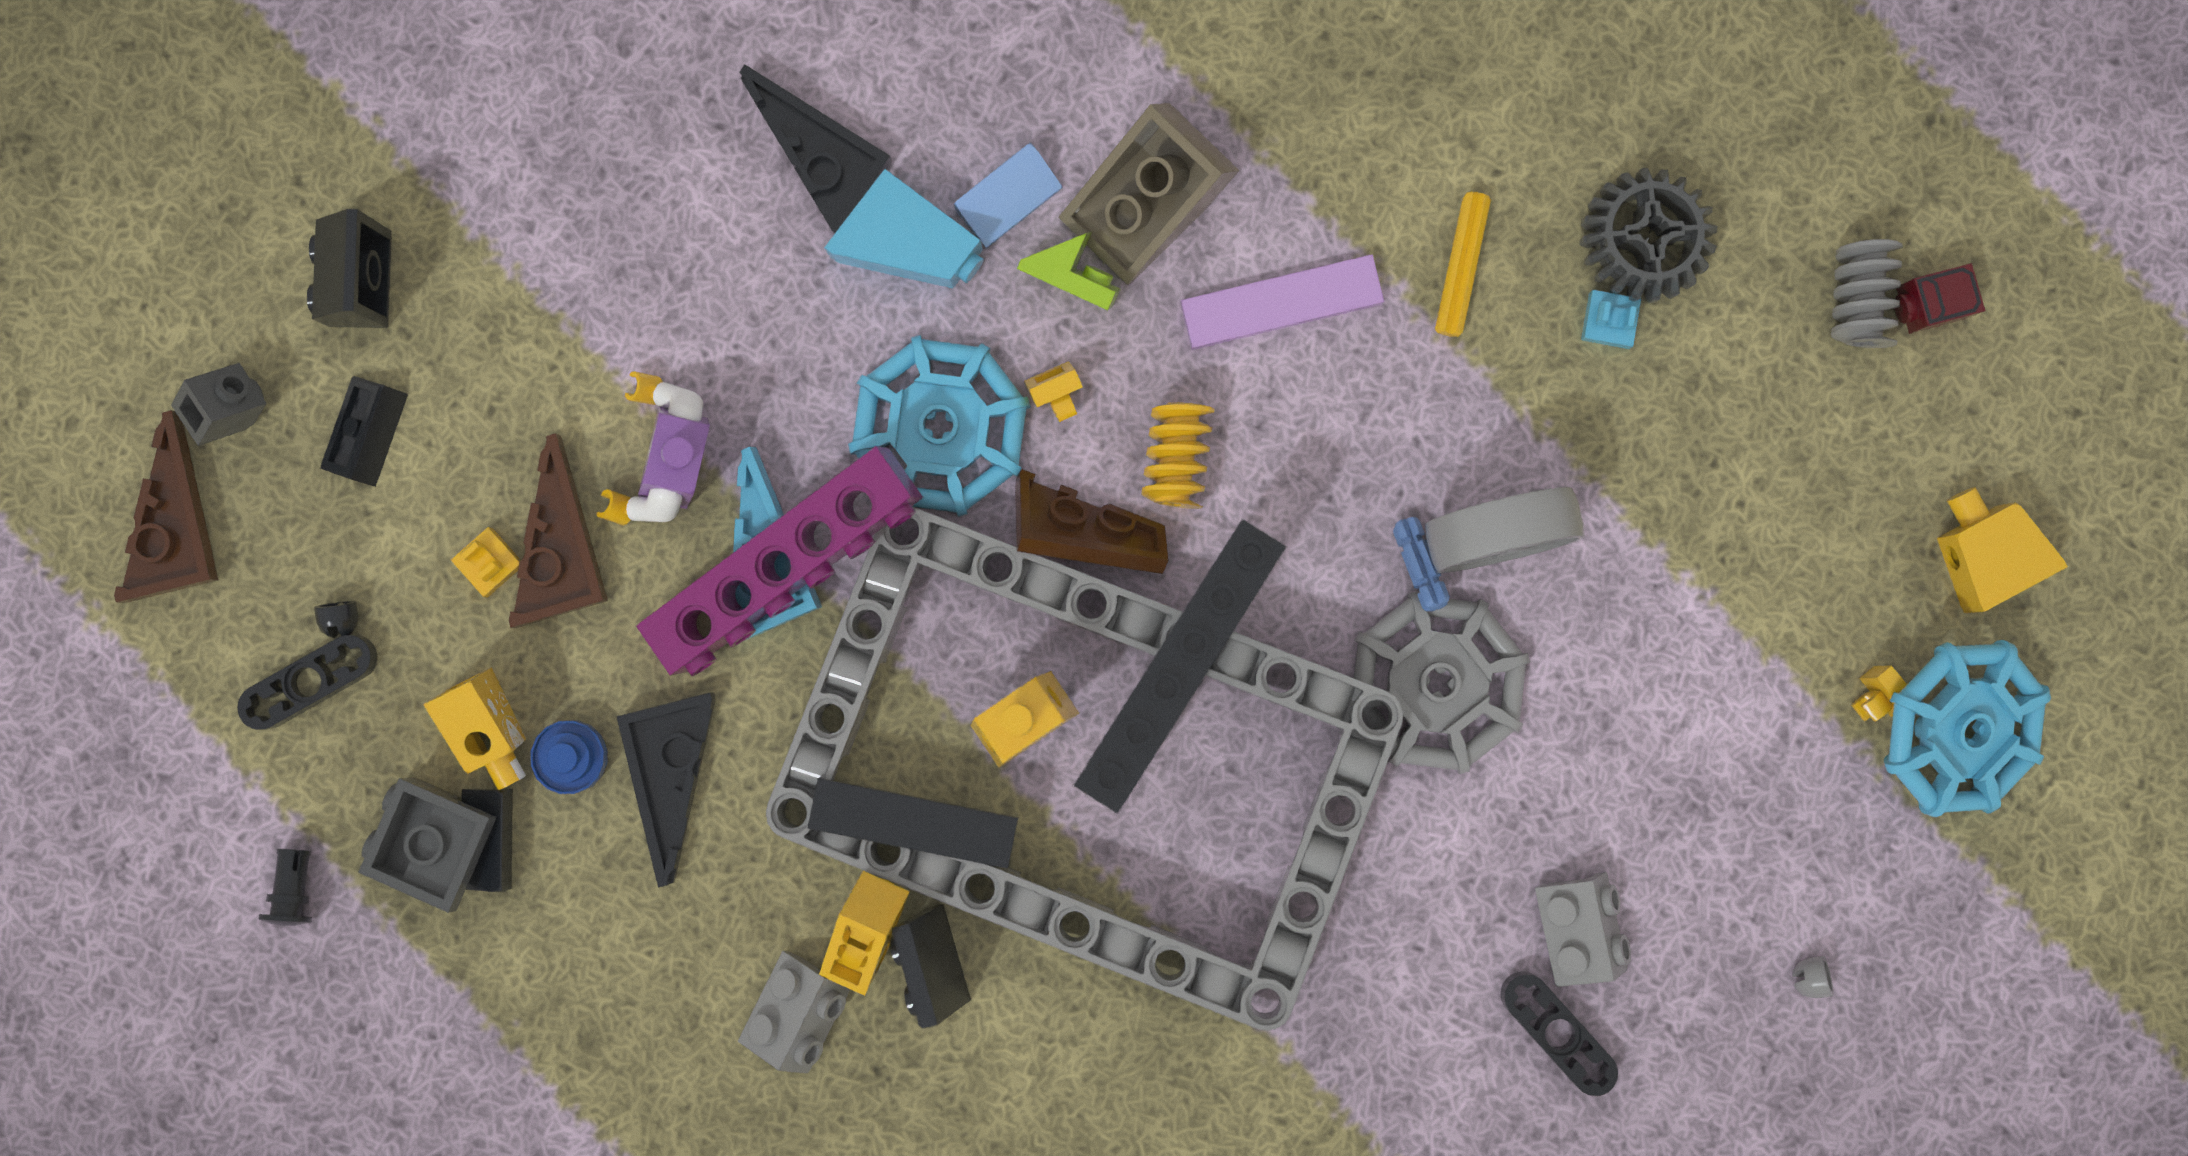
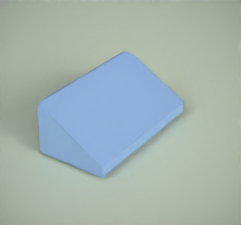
M1029 143L954 203V207L959 216L987 249L1063 187L1032 143Z

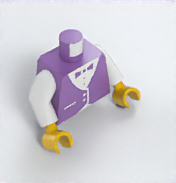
M632 371L629 376L636 378L637 388L634 394L625 392V398L629 401L659 406L638 496L632 498L609 489L604 490L601 496L610 499V502L604 512H597L596 515L620 525H626L630 520L668 522L677 516L680 508L687 509L694 495L710 423L708 418L702 417L703 401L697 393L663 382L659 376Z

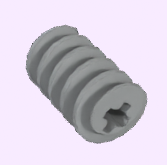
M1871 239L1850 243L1836 250V260L1845 265L1839 266L1835 270V279L1843 283V285L1834 289L1833 296L1835 300L1844 304L1832 309V318L1842 322V324L1836 325L1831 329V337L1846 345L1860 348H1888L1897 345V340L1883 336V331L1898 327V320L1885 317L1884 311L1899 307L1900 301L1885 297V291L1901 286V281L1886 277V272L1902 268V261L1887 257V252L1903 248L1902 243L1889 239Z

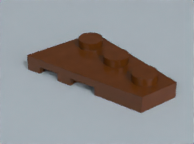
M1024 469L1019 472L1015 484L1016 542L1018 552L1158 574L1164 573L1169 561L1165 525L1110 503L1099 508L1077 499V490L1061 484L1059 490L1056 491L1034 482L1036 474Z

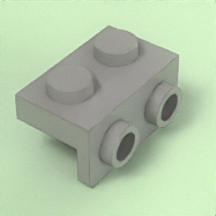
M1607 872L1596 873L1586 879L1548 883L1535 888L1556 987L1612 982L1627 971V965L1631 961L1630 944L1626 935L1620 934L1616 916L1620 913V898L1615 885H1610Z
M782 951L738 1042L778 1071L808 1073L812 1065L820 1058L823 1052V1043L834 1021L843 1012L850 989L820 976V969L792 952Z

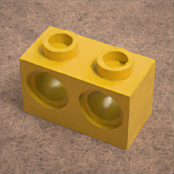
M863 871L839 913L819 975L865 996L888 952L890 939L893 936L892 928L898 925L910 891L896 886L889 880Z

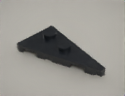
M744 64L739 72L741 74L740 79L832 232L835 234L883 170L888 168L892 162L890 155Z
M714 692L616 716L658 888L675 882L716 701Z

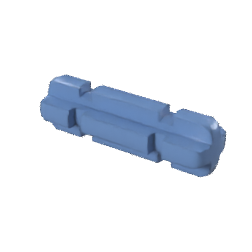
M1409 517L1396 522L1393 534L1398 546L1403 547L1404 551L1401 554L1414 588L1420 591L1417 596L1422 609L1431 612L1444 608L1448 605L1450 596L1445 583L1438 578L1441 576V573H1437L1431 559L1427 540L1422 537L1425 535L1420 520L1416 517Z

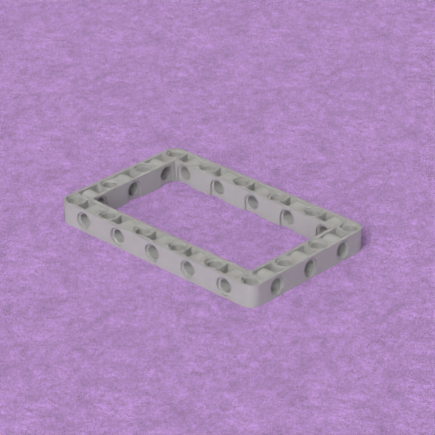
M915 507L913 509L916 513L910 520L917 522L919 534L917 539L910 545H899L895 537L896 528L890 529L888 525L875 533L873 538L875 543L868 550L768 801L766 818L772 831L789 841L1256 1029L1269 1031L1277 1029L1286 1023L1293 1010L1400 731L1404 714L1398 699L1383 689L1234 631L1205 675L1277 705L1336 726V728L1340 729L1339 734L1341 735L1328 770L1324 771L1304 822V833L1291 866H1287L1266 921L1267 929L1255 960H1251L1250 964L1245 962L1244 966L1209 952L1208 947L1154 925H1151L1149 928L1128 921L1114 914V909L1058 887L1054 890L1033 883L1021 877V872L1009 867L1007 869L900 847V857L896 862H885L877 853V842L817 831L807 827L817 779L820 777L834 780L842 758L849 755L870 703V699L867 698L869 689L880 663H886L907 607L904 606V601L918 569L922 571L924 566L932 568L965 583L1019 604L1032 607L1098 635L1137 648L1152 656H1156L1183 612L1036 554L1018 552L1015 546ZM999 555L1009 557L1013 566L1010 576L1001 582L991 581L987 575V564L989 561ZM1097 591L1106 598V609L1098 618H1085L1079 611V600L1087 592ZM874 611L881 618V630L874 638L866 639L859 631V621L867 612ZM1278 663L1290 667L1294 674L1292 687L1283 693L1272 690L1266 680L1269 668ZM1373 700L1383 703L1388 711L1387 722L1383 727L1376 730L1367 727L1362 718L1363 708ZM832 704L840 707L844 713V724L835 733L828 731L822 722L824 710ZM1335 796H1346L1352 805L1351 816L1344 823H1331L1325 814L1326 804ZM792 798L800 800L806 807V819L800 826L793 825L786 818L785 808ZM981 873L986 874L992 879L995 886L992 898L981 900L972 895L969 888L972 875ZM1299 892H1308L1316 900L1315 910L1305 918L1294 917L1288 910L1291 897ZM1073 911L1085 915L1089 920V932L1082 937L1068 935L1062 926L1064 915ZM1166 950H1175L1182 955L1185 965L1177 974H1164L1156 966L1158 955ZM1264 988L1272 989L1280 996L1276 1009L1268 1013L1258 1012L1251 1005L1253 995L1258 990Z

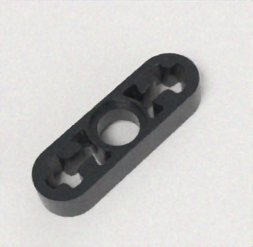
M357 635L340 636L246 689L238 701V715L241 721L252 729L265 730L277 728L370 675L377 664V650L374 644L365 637ZM346 646L350 649H361L362 656L356 660L359 666L358 669H355L353 666H343L332 672L326 665L335 664L347 656ZM324 657L326 660V664L322 662V658ZM307 668L314 669L321 679L318 692L311 697L303 695L297 686L299 674ZM334 676L338 678L336 683H334ZM280 682L282 685V689L278 686V683ZM284 693L294 703L292 708L290 701H280L269 708L270 718L266 715L256 716L254 709L260 705L258 696L262 699H269Z
M1516 972L1510 975L1504 981L1500 993L1501 1001L1507 1011L1579 1090L1590 1096H1601L1611 1091L1618 1079V1068L1613 1058L1540 978L1529 972ZM1520 984L1526 988L1535 985L1537 989L1532 993L1533 999L1545 1010L1550 1002L1555 1007L1544 1012L1538 1018L1523 1003L1515 1007L1514 1002L1518 999V995L1514 990ZM1538 1018L1535 1026L1532 1027L1529 1022ZM1557 1019L1566 1020L1571 1026L1569 1041L1559 1047L1549 1045L1545 1038L1547 1026ZM1584 1040H1586L1588 1046L1581 1048ZM1580 1049L1591 1062L1597 1064L1603 1061L1604 1064L1599 1069L1603 1078L1597 1083L1591 1078L1583 1082L1582 1078L1586 1075L1584 1067L1574 1057H1571L1567 1065L1563 1060L1574 1055Z

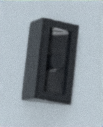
M353 376L320 469L376 487L408 394Z
M462 789L461 802L497 817L466 890L487 892L512 889L513 789Z

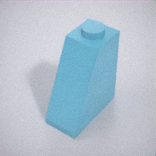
M886 169L879 175L824 247L830 258L840 264L948 288H954L960 279L968 283L978 272L984 261L979 256L983 250L980 239Z

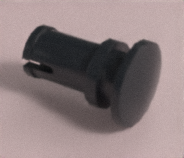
M277 849L276 854L278 855L273 893L267 894L266 902H271L270 914H259L258 919L281 926H296L312 922V917L302 916L303 904H309V896H304L311 851Z

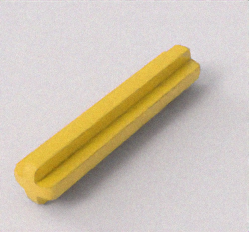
M1467 192L1462 199L1435 326L1436 332L1444 336L1459 337L1464 330L1491 202L1490 197L1483 193Z

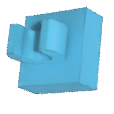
M1598 290L1590 291L1581 340L1625 349L1632 348L1641 298L1633 302L1629 300V296L1615 295Z

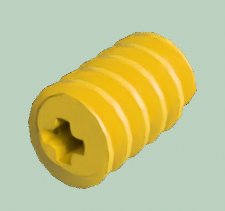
M1171 402L1152 408L1151 417L1163 424L1149 428L1148 436L1161 444L1148 447L1146 456L1159 464L1145 467L1144 476L1157 483L1142 487V496L1160 505L1202 509L1203 506L1191 501L1189 497L1192 494L1205 491V486L1193 481L1192 475L1207 472V466L1195 461L1194 457L1195 455L1210 451L1209 446L1197 441V436L1212 432V427L1199 421V417L1214 413V408L1183 402Z

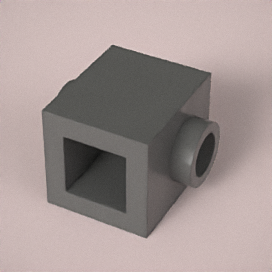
M236 363L184 380L171 406L196 444L200 446L248 429L255 424L267 403L264 400L259 384L254 379L249 378L240 363Z

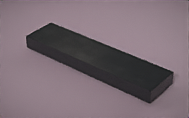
M819 777L807 828L1008 869L1019 817Z

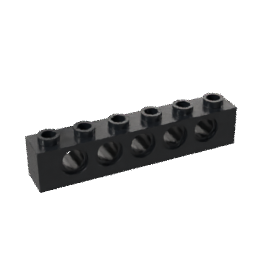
M1243 519L1240 521L1073 785L1074 787L1113 812L1119 813L1287 546Z

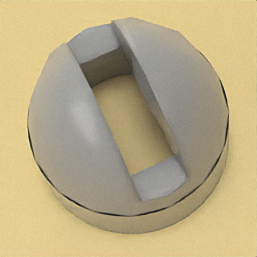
M1825 956L1807 958L1796 965L1792 976L1805 977V980L1794 984L1795 989L1800 994L1809 998L1834 996L1831 974Z

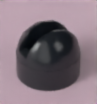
M356 601L341 602L343 605H338L340 602L315 606L316 623L320 631L331 638H336L338 631L341 636L350 635L358 623Z

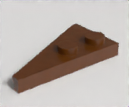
M173 410L162 412V420L155 429L151 447L157 448L150 478H143L133 517L135 528L128 537L125 553L130 554L123 586H116L114 593L115 602L128 603L218 581L184 424Z
M556 433L546 436L545 448L540 453L537 471L541 473L535 503L530 505L523 542L525 545V555L519 563L517 573L520 583L514 612L510 611L508 620L510 628H519L608 601L562 437Z

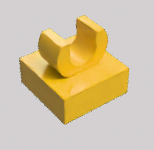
M1069 361L1024 380L1036 407L1050 403L1059 422L1077 415L1069 393L1083 388L1075 368Z
M487 527L453 557L451 561L483 597L488 598L518 571L521 559L493 528Z
M1892 665L1873 666L1859 678L1869 692L1859 697L1851 705L1863 721H1867L1869 718L1873 721H1878L1887 713L1890 717H1893L1894 703L1890 702L1893 692L1900 693L1907 685Z

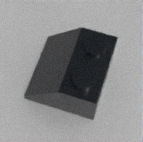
M345 209L316 219L315 235H312L309 241V256L314 264L313 284H310L307 290V305L312 313V319L328 327L388 328L392 231L358 209Z

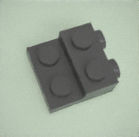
M416 777L399 778L397 783L389 788L383 799L382 810L384 814L377 830H374L368 836L363 845L362 857L364 860L358 873L447 913L455 912L497 817L459 801V796Z

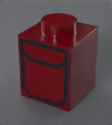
M1972 263L1917 277L1896 288L1898 295L1895 299L1899 300L1900 303L1899 307L1894 308L1895 314L1902 324L1907 325L1909 334L1964 320L1986 311Z

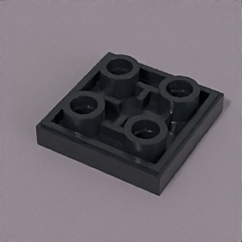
M944 904L927 908L892 928L893 936L890 939V950L895 963L898 966H902L906 979L905 1003L910 1014L916 1016L921 1029L940 1024L971 1001Z

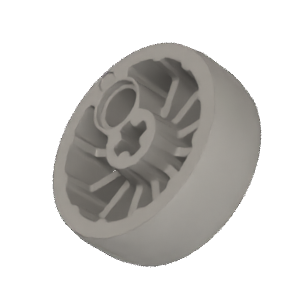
M1571 487L1551 488L1501 498L1454 511L1426 523V539L1437 573L1463 571L1518 559L1562 547L1584 538V522L1578 499Z

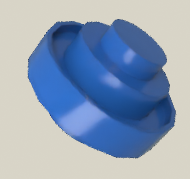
M579 720L558 721L547 726L535 738L530 751L531 768L536 779L546 789L559 794H575L593 787L603 776L608 763V749L602 735L592 725Z

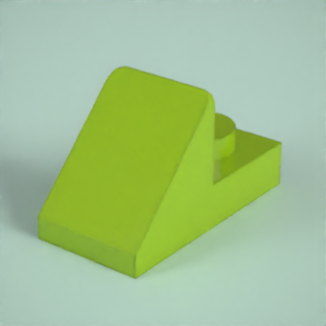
M1091 232L1023 258L1017 267L1022 272L1105 310L1113 307L1120 292V288L1110 284L1113 279L1112 275L1090 265H1086L1084 271L1077 269Z

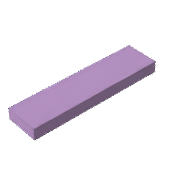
M1373 254L1183 299L1180 304L1191 349L1195 350L1382 305L1384 298Z

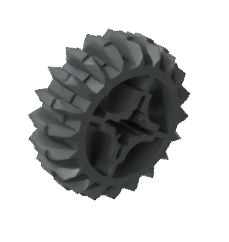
M1648 168L1640 169L1636 173L1635 179L1625 172L1617 178V185L1610 182L1605 184L1600 189L1602 198L1594 197L1588 204V208L1593 215H1587L1581 221V226L1585 230L1594 232L1580 239L1581 247L1595 248V252L1584 259V265L1592 266L1600 262L1603 267L1595 275V281L1602 282L1611 276L1615 280L1610 286V293L1616 295L1625 286H1629L1627 296H1629L1630 301H1637L1644 292L1648 303H1655L1660 300L1662 293L1668 299H1672L1680 294V287L1689 289L1697 282L1695 274H1702L1709 268V263L1704 257L1712 255L1717 247L1705 239L1714 235L1717 232L1718 226L1704 223L1703 219L1712 213L1713 207L1703 206L1699 208L1696 204V201L1702 196V190L1696 189L1690 194L1686 193L1684 188L1687 184V177H1679L1673 184H1670L1668 169L1660 170L1654 179ZM1636 200L1637 209L1633 212V224L1625 225L1622 229L1613 231V222L1619 207L1623 203ZM1660 203L1669 208L1679 221L1667 218L1662 213ZM1646 226L1650 228L1649 233L1654 231L1656 237L1661 236L1652 244L1647 243L1649 238L1644 240L1641 234H1637ZM1677 241H1684L1683 252L1676 266L1671 270L1662 272L1661 261L1665 259L1666 246L1673 245ZM1618 249L1631 252L1636 258L1638 268L1628 263L1619 253Z

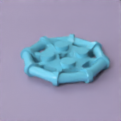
M921 335L911 337V343L867 376L861 375L857 381L860 390L853 440L848 444L851 455L855 454L859 459L875 446L886 447L892 445L907 464L905 472L913 483L918 473L947 477L949 492L916 487L924 498L912 507L955 512L958 517L968 514L967 510L1011 476L1018 477L1019 472L1022 470V467L1019 466L1026 409L1031 407L1029 398L1021 395L991 356V348L983 343L977 347L922 339ZM929 360L965 366L960 377L931 373ZM916 364L920 376L914 380V383L898 393L893 392L887 387L890 382ZM979 373L1001 401L987 406L971 385ZM879 398L891 404L887 432L874 434ZM937 412L946 413V421L953 423L952 431L944 432L941 439L933 438V431L925 428L926 420H934ZM1006 416L1000 453L998 450L987 446L990 419ZM982 456L993 465L963 488L958 474L970 467L973 462Z
M1998 640L1993 644L1954 646L1946 642L1936 647L1934 657L1900 693L1893 692L1890 702L1894 703L1889 754L1884 758L1886 771L1890 774H1895L1919 802L1920 811L1931 817H1939L1947 812L1982 810L1989 814L1998 810L2001 807V799L2035 763L2041 765L2044 756L2040 754L2045 706L2051 700L2049 687L2037 681L2018 657L2017 647L2008 641ZM1987 665L1983 678H1970L1966 666ZM1945 676L1948 684L1929 704L1922 702L1926 695ZM2008 679L2018 689L2017 695L2014 697L2004 687ZM1915 714L1919 715V717L1914 725ZM1976 719L1972 726L1975 732L1974 736L1971 739L1965 737L1967 726ZM2015 721L2021 723L2020 736L2014 734ZM1913 730L1916 737L1920 740V744L1912 747ZM1929 763L1938 772L1932 785L1918 770ZM1969 778L1973 779L1974 787L1971 788V791H1957L1960 782H1967L1965 779Z

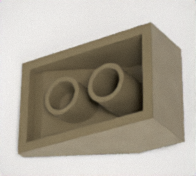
M1170 103L1150 104L1058 218L1077 236L1091 232L1087 246L1129 285L1210 206L1240 170Z

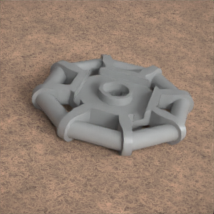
M1420 592L1408 593L1406 601L1365 633L1359 632L1354 641L1358 643L1354 679L1373 686L1376 656L1390 661L1387 676V692L1394 695L1400 702L1404 714L1403 719L1408 726L1400 736H1397L1388 762L1397 767L1404 763L1457 770L1458 774L1470 772V766L1513 732L1519 733L1523 726V723L1520 722L1526 664L1530 663L1528 653H1522L1488 610L1489 603L1484 600L1478 599L1477 602L1449 599L1448 605L1444 608L1427 612L1422 609L1417 596ZM1429 616L1464 620L1459 634L1432 631ZM1413 620L1419 633L1416 637L1398 651L1384 643ZM1478 630L1501 658L1492 662L1487 661L1471 640ZM1433 669L1438 674L1447 671L1452 677L1446 683L1450 691L1444 696L1439 691L1431 694L1427 689V685L1431 682L1428 674ZM1505 672L1501 708L1489 704V683L1492 682L1493 673ZM1377 700L1367 703L1362 711L1363 722L1372 730L1380 729L1387 722L1376 708L1384 704ZM1482 714L1493 721L1488 727L1465 743L1460 732ZM1420 730L1446 733L1449 749L1414 744Z

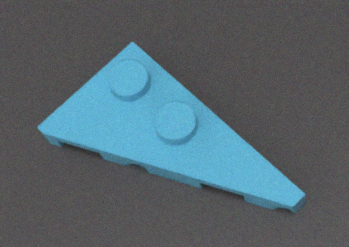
M747 447L741 450L742 460L738 466L737 486H741L739 518H735L733 553L784 515L756 447ZM783 552L776 557L774 563L775 571L782 579H785L791 571L790 559ZM741 582L736 588L735 597L738 604L745 609L750 603L751 591L744 582ZM806 584L792 595L796 602L787 610L773 618L766 614L752 624L756 632L748 639L821 608L822 605L815 588L810 589Z

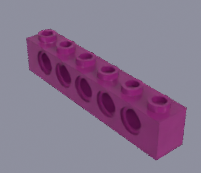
M875 446L637 624L636 627L670 676L687 672L691 676H695L716 662L717 659L713 653L728 643L730 647H734L753 635L756 629L752 624L766 614L773 618L791 607L796 602L792 595L806 584L812 589L829 579L835 573L832 565L845 555L853 559L868 550L875 543L872 535L886 525L890 529H894L910 519L916 513L912 506L924 497L890 449ZM864 492L871 499L872 510L866 519L860 520L854 513L853 504L856 497ZM822 522L831 531L830 544L824 550H821L814 541V531ZM781 552L785 553L791 562V571L785 579L780 578L774 568L776 557ZM741 582H744L751 591V600L745 609L738 604L735 597L736 588ZM702 611L711 620V631L707 637L702 636L697 629V618Z

